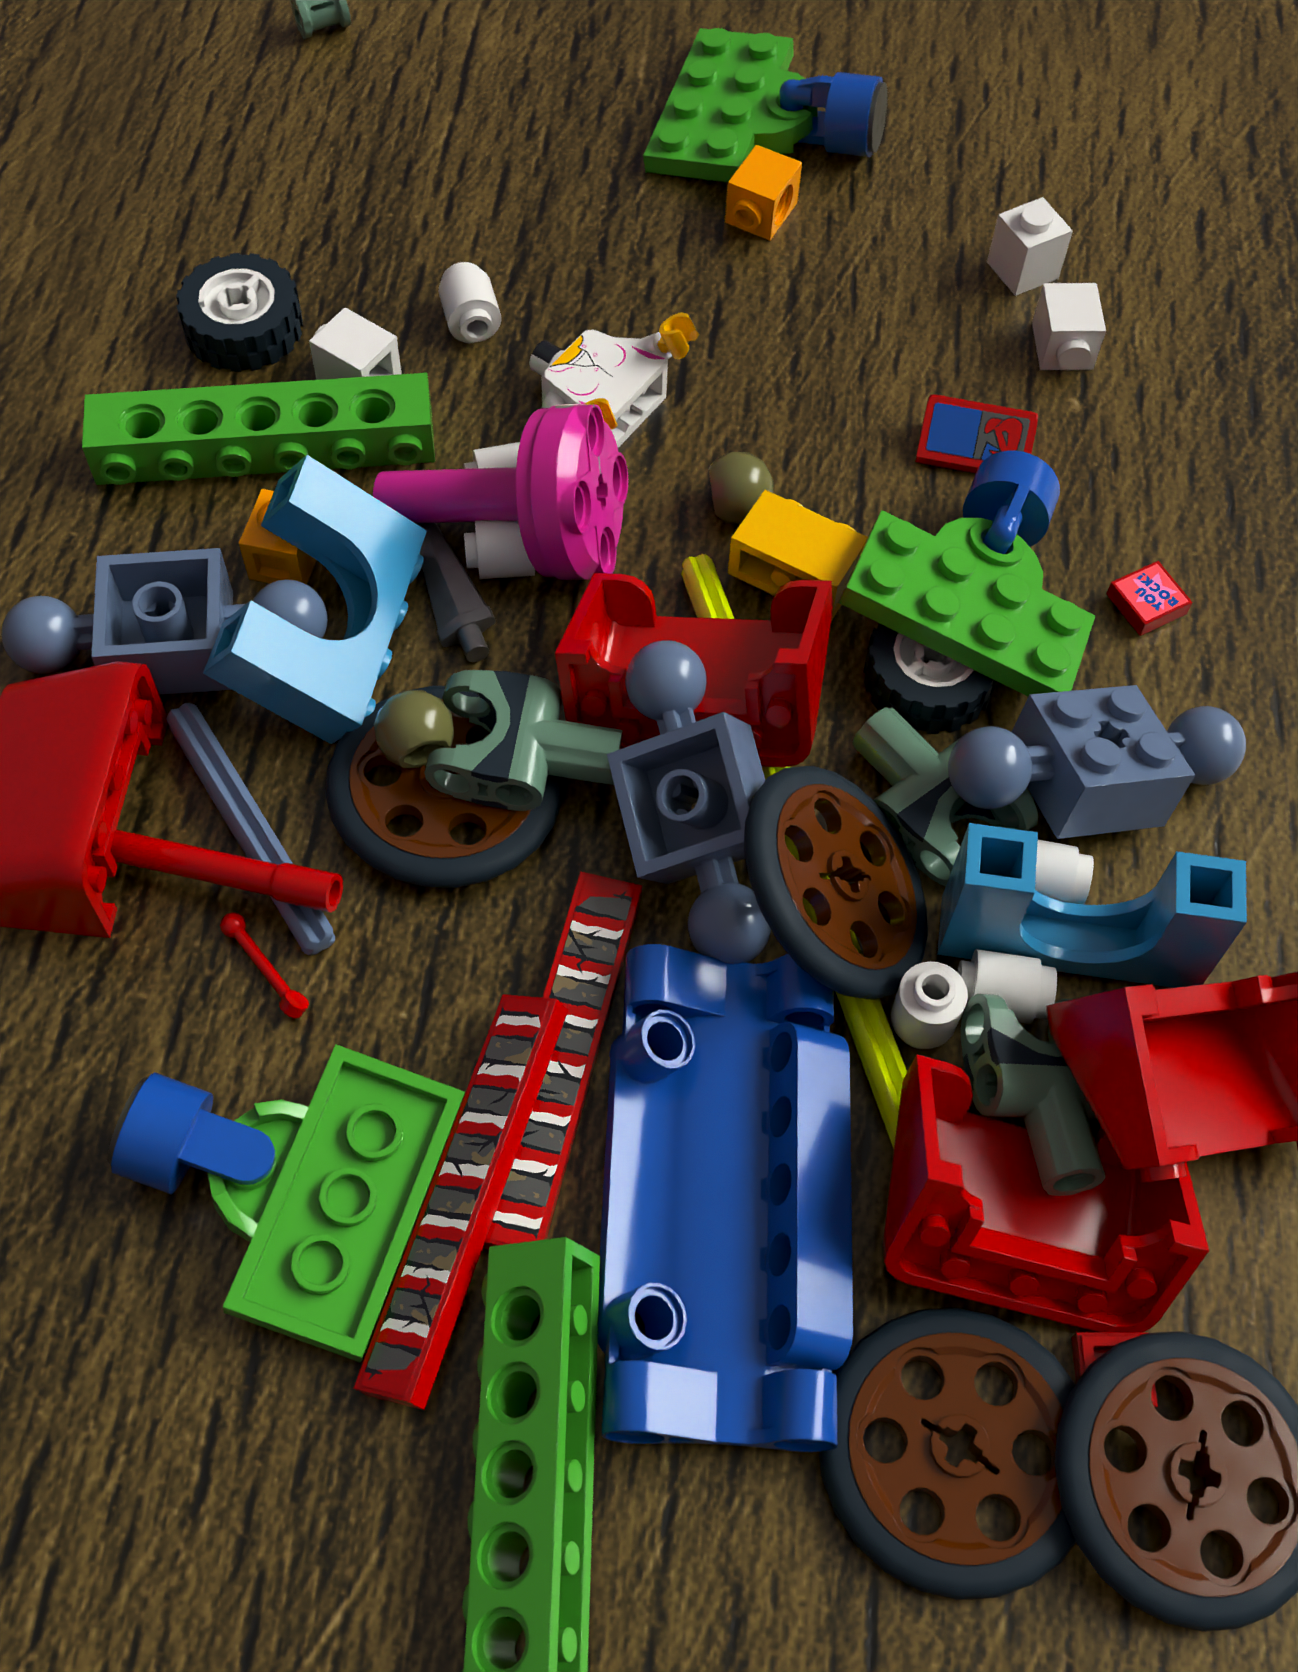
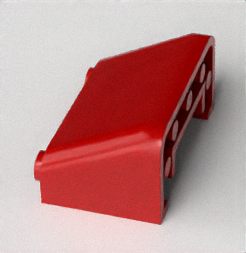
M593 573L555 651L566 721L623 730L620 749L660 735L657 721L641 714L631 703L626 691L625 677L631 659L640 649L656 641L671 640L691 648L701 659L706 671V691L701 703L694 710L696 722L725 712L751 725L762 766L792 767L803 762L810 754L816 731L833 611L832 581H789L782 585L773 597L771 620L657 616L652 591L643 581L625 574Z
M116 661L12 683L3 689L0 695V927L110 938L118 910L115 903H105L102 898L107 877H115L118 868L110 850L136 756H148L151 745L162 746L168 725L166 711L146 664Z
M1298 971L1274 977L1260 975L1231 982L1155 990L1153 984L1124 987L1045 1007L1050 1034L1118 1159L1126 1170L1140 1168L1142 1182L1185 1177L1187 1173L1184 1162L1197 1160L1201 1156L1296 1141L1298 1150Z
M916 1054L903 1079L883 1235L884 1262L887 1271L895 1279L910 1285L1097 1332L1142 1333L1158 1323L1209 1252L1187 1162H1184L1187 1173L1185 1177L1142 1182L1140 1168L1127 1170L1123 1168L1101 1127L1094 1138L1106 1175L1104 1181L1090 1190L1081 1191L1073 1195H1049L1042 1187L1027 1129L967 1112L971 1105L973 1092L970 1078L963 1069L948 1062Z

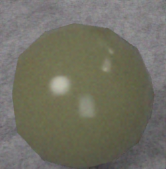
M730 452L717 457L709 466L715 516L726 523L741 524L763 491L767 490L772 493L774 491V481L764 461L749 452Z
M404 690L390 697L378 711L374 722L377 746L388 761L403 768H420L426 765L431 752L436 749L451 748L454 738L451 712L440 698L424 690Z

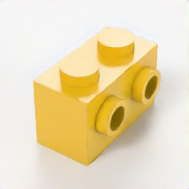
M764 490L731 537L728 574L772 595H775L778 589L789 581H832L833 619L842 605L838 602L868 537L856 532L849 525L837 523L806 509L794 500L785 499Z

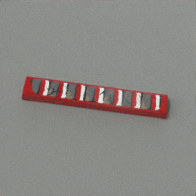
M580 871L543 994V998L558 999L568 1009V1013L483 1246L485 1249H489L490 1246L547 1239L642 898V885Z
M503 994L353 1387L369 1397L421 1410L425 1409L568 1013V1009L558 999Z

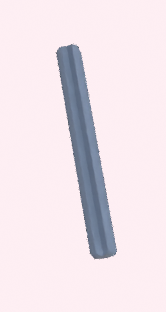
M184 703L177 709H171L166 716L169 729L246 857L275 864H293L198 707L192 703ZM271 897L305 954L316 955L333 945L335 942L333 928L321 910L280 902Z

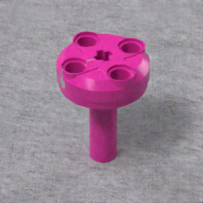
M561 404L550 408L538 409L529 417L521 436L516 467L382 471L375 479L373 497L414 523L475 522L481 520L518 521L527 556L532 566L540 575L556 577L560 580H589L592 578L593 573L613 574L616 548L622 527L623 504L628 493V469L623 454L618 451L614 435L608 424L604 421L602 411L597 404Z

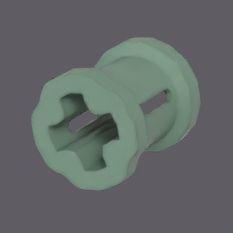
M290 0L293 16L303 39L312 37L313 31L340 24L342 28L351 26V17L346 0Z

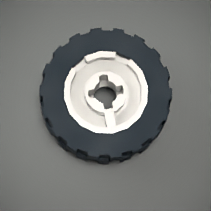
M231 253L230 256L211 258L209 262L196 266L189 276L186 275L181 282V290L177 291L176 299L178 305L176 306L187 345L191 351H195L196 357L199 360L210 363L211 367L220 370L221 368L230 369L231 372H241V370L251 369V371L262 369V366L267 364L273 365L280 361L283 355H288L294 349V343L299 341L302 335L300 326H303V318L295 281L291 280V275L285 267L281 268L278 266V262L270 258L267 260L261 258L258 254L252 253L250 255Z
M878 623L877 628L873 629L863 673H866L864 679L866 692H870L872 696L871 702L876 709L894 708L915 730L927 731V734H939V731L949 730V732L960 730L962 725L966 723L970 725L977 720L981 710H986L990 703L996 680Z

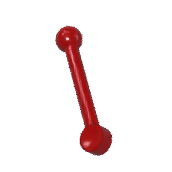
M234 912L226 914L220 923L222 933L227 937L237 940L280 996L279 1007L281 1011L292 1018L302 1017L309 1006L307 998L300 992L291 990L246 932L244 917Z

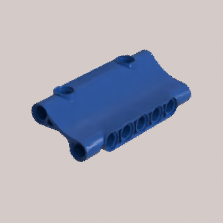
M661 944L637 946L630 949L626 954L622 1033L613 1041L609 1053L610 1075L600 1239L598 1345L601 1351L606 1354L601 1436L607 1440L631 1444H722L795 1452H822L837 1448V1376L832 1373V1370L841 1367L847 1359L853 1338L850 1053L845 1038L838 1034L830 1033V1025L834 1023V991L817 982L799 967L789 954L773 961L759 964L724 963L713 957ZM649 1045L653 1048L655 1054L651 1051ZM635 1311L641 1316L645 1324V1336L636 1325Z

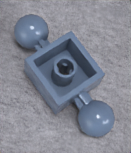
M220 548L97 556L94 614L77 615L71 607L59 599L49 596H33L18 602L9 610L2 624L1 637L4 649L10 659L22 669L32 673L50 674L68 667L77 658L80 650L92 649L91 657L95 666L116 661L146 664L151 672L159 695L232 690L203 674L222 623L245 604L233 605V590ZM278 580L262 588L253 599V602L303 631L318 638H323L328 619L326 607L319 594L307 584L297 580Z
M671 640L656 641L644 646L631 659L626 671L625 685L633 706L644 716L657 721L660 735L607 754L637 878L671 884L697 875L701 894L693 903L688 916V933L694 948L699 954L716 958L724 963H748L764 950L771 934V928L760 911L753 889L739 884L734 867V862L745 859V820L751 800L765 782L751 725L725 712L696 722L694 710L701 703L707 685L704 665L699 656L688 646Z
M1137 685L1029 694L1012 732L1000 727L986 726L974 729L961 737L951 751L948 761V775L953 789L964 801L983 809H997L1007 806L1017 800L1024 793L1025 789L1028 788L1057 839L1146 829L1166 825L1190 783L1198 785L1216 784L1234 774L1244 759L1246 738L1236 718L1225 710L1212 706H1199L1186 710L1173 720L1166 731Z

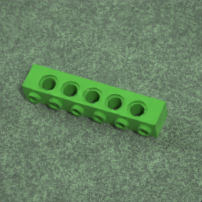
M414 373L87 394L84 399L82 449L96 485H122L133 482L181 481L192 478L239 477L251 474L288 472L306 455H309L329 469H354L357 467L435 462L428 374Z
M567 1237L489 1247L488 1273L485 1275L482 1283V1298L485 1306L484 1341L477 1360L481 1391L479 1422L476 1424L473 1432L476 1475L474 1501L468 1513V1531L472 1542L469 1583L463 1595V1615L467 1625L464 1668L462 1672H588L600 1256ZM540 1315L538 1327L531 1335L532 1324ZM537 1388L535 1403L527 1412L529 1397ZM533 1465L532 1481L524 1492V1478L529 1468ZM528 1546L529 1562L523 1574L520 1575V1559ZM524 1630L525 1649L522 1657L517 1662L515 1653L516 1642L520 1633Z

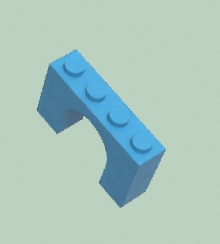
M306 455L278 480L261 526L319 561L333 575L343 592L347 605L348 624L343 640L318 638L250 600L222 623L203 674L324 741L333 744L341 739L347 731H354L362 726L364 717L374 712L376 701L371 696L376 681L384 674L390 664L392 651L388 649L393 632L402 623L407 613L408 603L404 601L409 584L413 582L422 568L424 557L419 553L427 530L309 455Z
M969 823L942 895L937 955L972 959L975 949L1040 958L1041 965L1055 967L1058 972L1171 988L1203 985L1247 923L1246 861L1176 851L1157 885L1145 895L1115 904H1075L1053 899L1035 890L1038 832Z

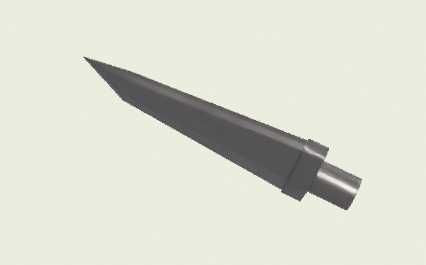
M416 523L427 530L419 554L424 557L422 569L438 629L436 633L443 647L460 643L469 662L481 661L489 654V649L482 632L496 622L492 610L484 602L436 523Z

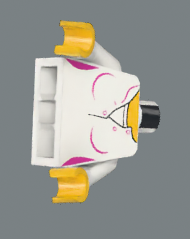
M678 313L667 318L660 325L659 332L641 339L612 337L596 330H587L565 351L549 341L543 340L535 347L529 362L530 369L542 376V408H550L561 404H597L619 448L666 398L668 358L671 356L675 359L684 358L689 352L687 342L696 340L699 334L687 313Z

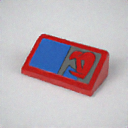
M932 394L927 400L915 462L976 473L980 464L995 453L1022 451L1031 454L1037 429L1038 414L1026 410Z

